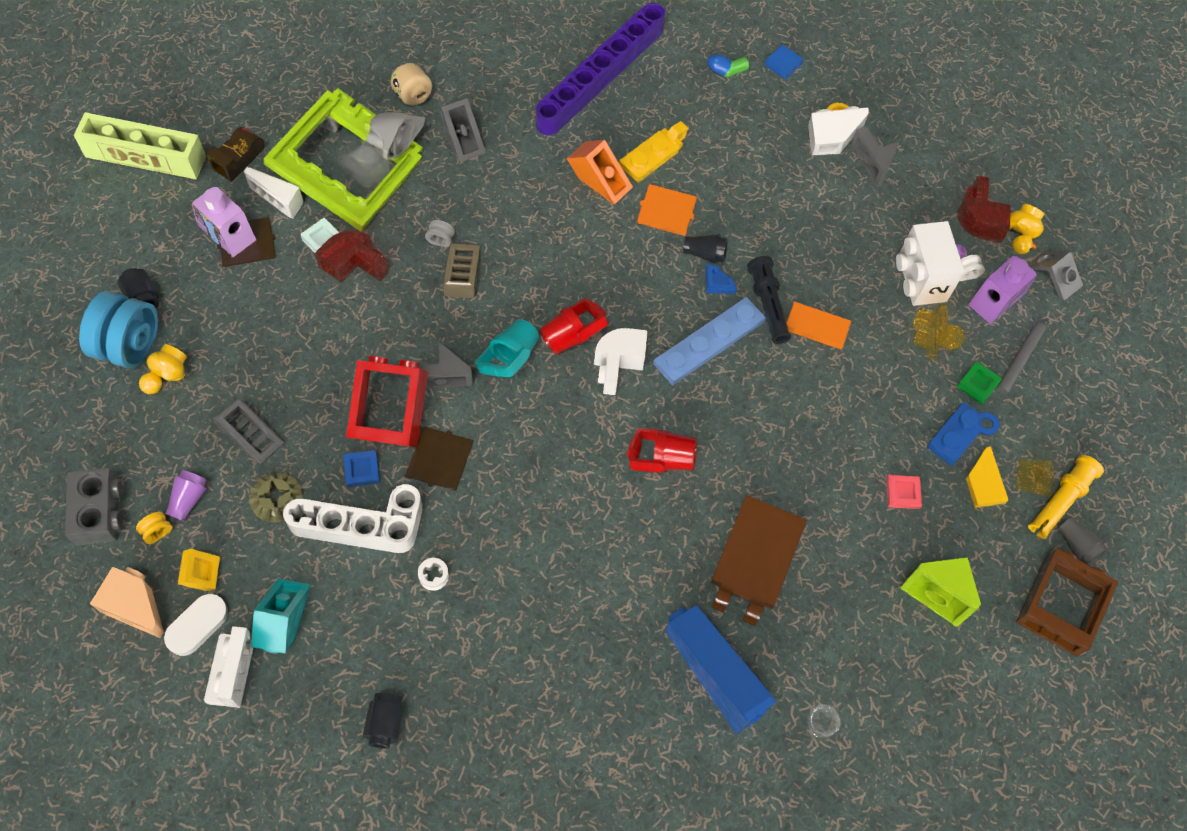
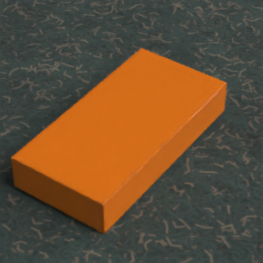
M795 301L787 320L789 332L841 350L851 324L850 320Z

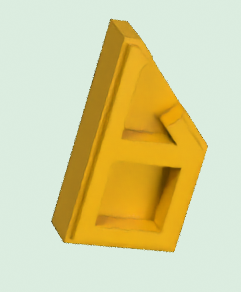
M986 447L966 478L975 508L1005 504L1008 501L992 448Z

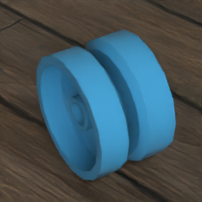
M105 290L98 293L84 312L80 325L79 342L82 352L85 356L106 362L110 360L112 364L133 370L139 367L157 335V310L153 304L134 298L128 299L124 295Z

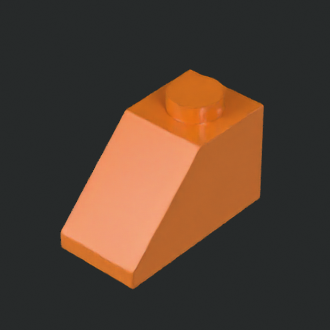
M605 140L585 141L566 158L581 181L614 205L633 188Z

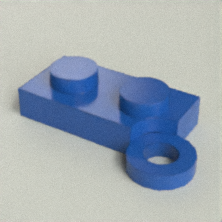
M963 402L931 440L927 448L953 466L979 433L988 436L995 434L1000 427L999 420L989 412L979 414V412ZM983 419L990 420L992 428H984L981 421Z

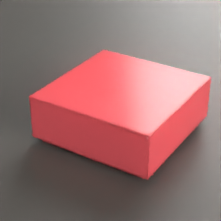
M888 475L886 477L888 507L920 509L922 507L920 477Z

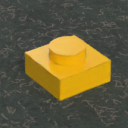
M194 549L183 551L178 584L203 591L215 590L220 557Z

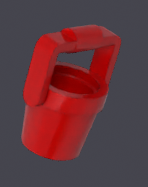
M585 298L571 307L567 306L562 309L556 317L539 329L553 354L557 355L577 344L584 343L590 336L608 325V321L605 317V311L597 303ZM587 310L595 320L583 326L578 316Z
M637 429L634 438L630 440L627 451L629 468L636 471L658 473L672 470H694L697 457V438L674 434L667 430ZM642 439L655 441L654 460L638 459L642 447Z

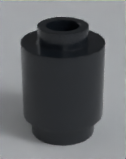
M130 268L125 270L117 281L122 294L128 297V299L134 298L153 304L156 309L159 305V295L148 273L144 269Z
M390 693L374 694L373 701L369 702L362 736L369 740V746L389 749L390 743L398 742L404 707L401 705L402 697Z

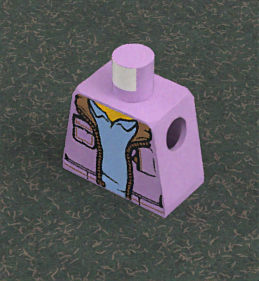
M218 187L206 190L203 195L193 201L192 207L197 225L232 257L256 241L242 209ZM230 225H232L233 227V234L229 233Z

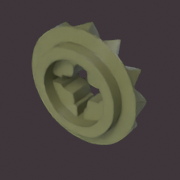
M271 471L268 476L258 477L257 483L254 487L250 488V500L248 501L252 511L258 518L267 522H281L285 520L283 512L286 505L292 500L303 499V492L296 478L294 479L286 472L281 474ZM273 485H275L279 493H284V495L278 498V507L275 506L271 498H267L272 495Z

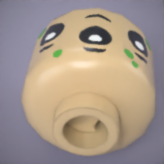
M406 63L395 69L391 77L392 90L406 105L414 106L421 104L431 94V79L417 64Z

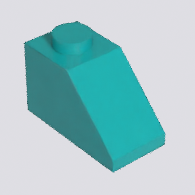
M280 578L275 581L254 609L251 647L264 649L269 653L287 652L296 637L311 584Z

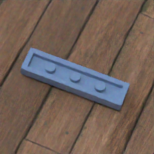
M745 297L654 359L653 364L673 386L763 324L766 317Z

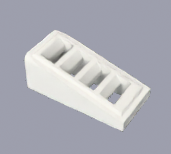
M246 167L244 173L249 187L289 218L294 219L304 203L299 186Z

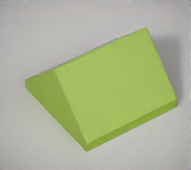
M968 557L921 563L900 587L956 627L978 610L981 605Z

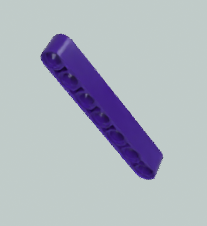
M657 3L644 5L536 105L537 130L544 135L557 133L663 33L665 9Z

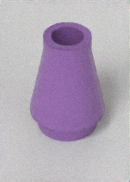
M182 470L179 477L175 476L169 505L165 514L185 521L188 513L206 491L204 486L207 480L194 473Z

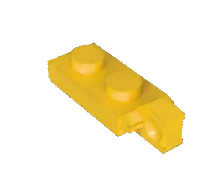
M680 121L672 126L669 131L666 128L661 131L659 130L620 159L619 164L621 168L639 183L678 153L679 149L683 146L681 141L686 137L689 128Z

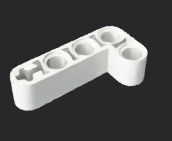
M402 484L392 491L386 512L307 499H295L286 505L283 517L290 531L299 537L404 553L409 551L415 543L422 514V502L420 494L414 486ZM404 500L414 501V504L409 508L399 507V504ZM331 520H342L338 527L334 529L326 528ZM371 524L375 526L368 534L359 533L360 528L364 525ZM397 530L408 532L402 539L396 540L391 538L392 534Z

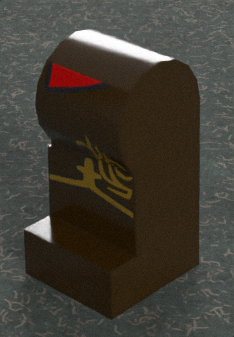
M245 127L237 128L230 139L220 148L213 146L206 153L212 170L233 182L262 152L264 140Z

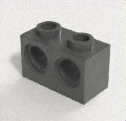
M109 468L67 472L65 536L74 545L116 541L117 530L122 529L123 520L121 511L117 510V499L123 497V485L121 480L117 479ZM102 487L99 493L91 496V493L96 488ZM101 518L96 526L90 527L93 520Z

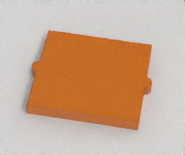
M649 184L644 200L640 201L642 207L637 223L686 236L690 219H694L693 210L697 197Z

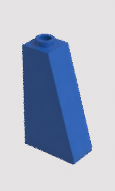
M695 605L689 610L682 607L669 616L670 622L666 627V633L736 735L762 718L776 703L775 699L699 607Z

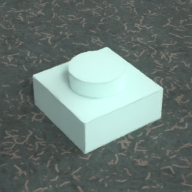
M325 218L301 233L302 241L320 259L344 243L343 236Z

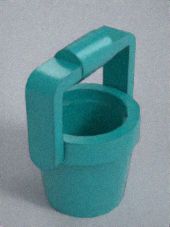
M517 319L501 334L495 336L474 364L481 374L511 377L526 363L531 351L539 341V333L528 321ZM495 357L501 362L505 363L506 366L490 362Z

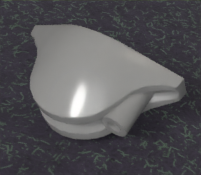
M399 112L378 114L371 119L370 132L366 141L380 149L383 158L386 160L398 158L423 128L425 117Z

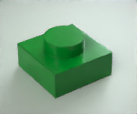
M976 361L956 387L982 405L1001 382L1002 378Z

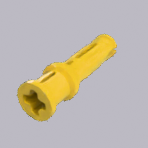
M1087 455L1078 456L1073 470L1062 476L1059 490L1034 521L1029 524L1028 528L1033 533L1043 524L1037 536L1041 539H1046L1074 501L1087 495L1089 492L1088 486L1095 478H1100L1104 473L1102 465L1096 459Z

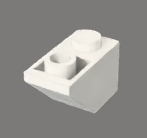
M852 106L839 111L822 109L816 113H811L808 129L812 155L840 154L854 138L856 130L864 126L869 114L868 108L859 109V107Z

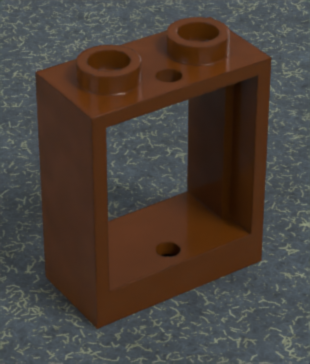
M1056 548L1044 559L1016 623L1078 657L1091 648L1118 581L1109 577L1104 570L1091 567L1078 560L1073 553ZM1053 571L1095 593L1080 629L1037 606Z

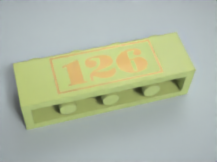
M84 113L74 134L86 158L196 180L206 159V154L196 134L101 115Z

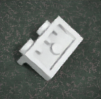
M233 626L231 635H219L205 693V703L240 708L254 648L251 647L252 634L247 628Z

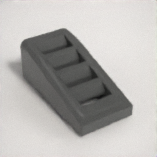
M240 398L236 399L214 418L215 424L259 465L284 444V441ZM242 414L245 418L232 427L230 423ZM251 422L254 426L241 436L238 432ZM258 430L263 433L251 444L247 442ZM267 438L274 442L260 453L256 450Z

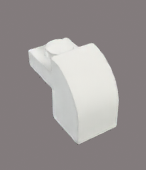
M621 328L607 333L600 339L595 350L594 365L600 366L598 383L604 384L603 394L616 395L619 368L643 370L647 330Z

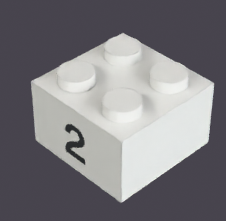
M948 221L913 225L908 237L904 240L900 253L896 256L898 271H903L905 278L903 283L904 293L907 297L910 296L913 306L947 302L965 273Z

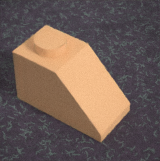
M112 567L90 604L100 613L161 638L164 630L152 588L144 581L146 576L129 567L126 568L125 572Z

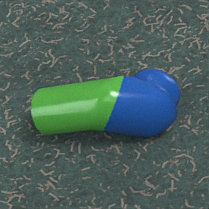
M713 54L707 61L708 67L712 71L727 78L749 69V62L746 57L732 61L723 55Z

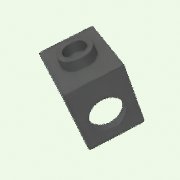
M1044 251L1028 263V266L1033 270L1049 271L1058 297L1062 300H1066L1083 286L1071 251ZM1052 258L1051 260H1049V261H1047V262L1040 263L1041 261H1043V260H1045V259Z

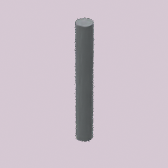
M1037 322L1033 326L996 388L998 392L1005 396L1008 395L1046 330V326L1043 323Z

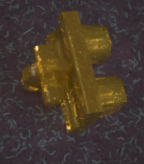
M939 303L935 312L920 308L914 318L913 326L918 329L914 337V345L926 349L927 357L935 362L938 358L939 346L952 350L961 347L964 343L965 333L963 329L957 325H948L947 305Z

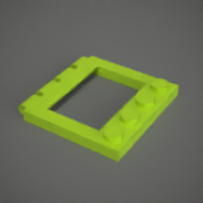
M339 88L333 93L327 90L264 157V165L291 184L299 186L301 191L362 232L422 159L419 153L422 152L423 147L412 141L404 153L398 158L391 159L397 164L366 200L361 196H354L346 190L345 185L338 180H331L322 173V169L312 162L307 163L298 157L296 152L328 116L367 142L370 122L376 114L360 103L353 108L355 99ZM370 144V145L373 146L375 149H377L378 151H380V149H378L376 146Z

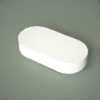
M206 594L199 597L167 628L164 636L167 648L179 656H186L195 652L226 621L228 616L226 603L221 597L214 594Z

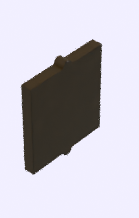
M270 217L248 220L256 241L236 256L232 257L217 244V248L221 250L223 267L276 258L273 243L276 237L272 234ZM232 225L229 227L230 234L234 233Z
M423 427L418 446L414 451L405 477L426 482L429 487L437 485L456 491L474 440L453 435L449 430L442 432Z

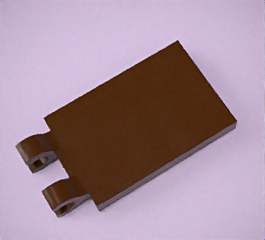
M746 495L711 580V584L719 587L711 608L724 613L731 595L738 596L750 602L743 621L755 626L761 616L763 607L773 609L807 520Z

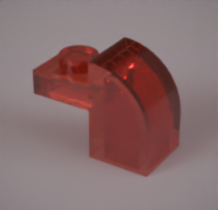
M977 176L974 184L966 189L964 200L957 211L958 221L970 235L982 240L1001 243L1010 229L1011 205L988 201L989 177Z
M360 231L337 233L330 237L315 252L319 268L341 283L356 267L361 268L380 282L388 274L386 258L378 250L372 249L370 236Z

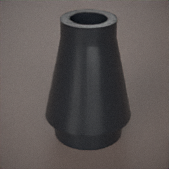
M721 234L686 236L683 253L713 263H717V261L724 262L728 239L721 237Z

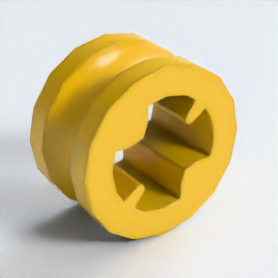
M154 512L144 517L137 524L136 530L139 534L143 535L142 539L146 544H153L169 534L172 530V525L169 521H166V516L163 512Z

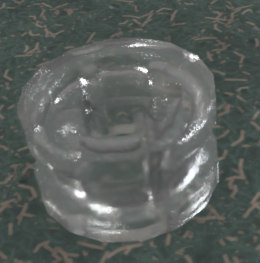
M829 705L816 706L807 717L809 731L814 736L822 739L834 735L839 730L841 724L838 712ZM818 713H824L825 718H831L832 724L827 727L828 731H824L822 725H816L815 719L820 717Z

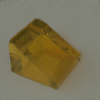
M1019 460L1015 489L1052 498L1055 474L1052 461Z

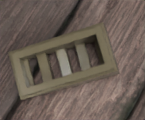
M451 243L443 286L444 296L475 298L480 245ZM456 251L473 252V255L460 256L456 255ZM455 261L471 262V265L455 264ZM454 270L470 271V273L454 272ZM453 278L469 279V280H468V282H466V281H453Z

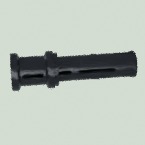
M769 256L756 257L747 264L748 272L752 274L755 282L753 285L754 293L761 298L773 343L782 344L791 339V333L789 332L778 295L780 283L774 277L772 258Z

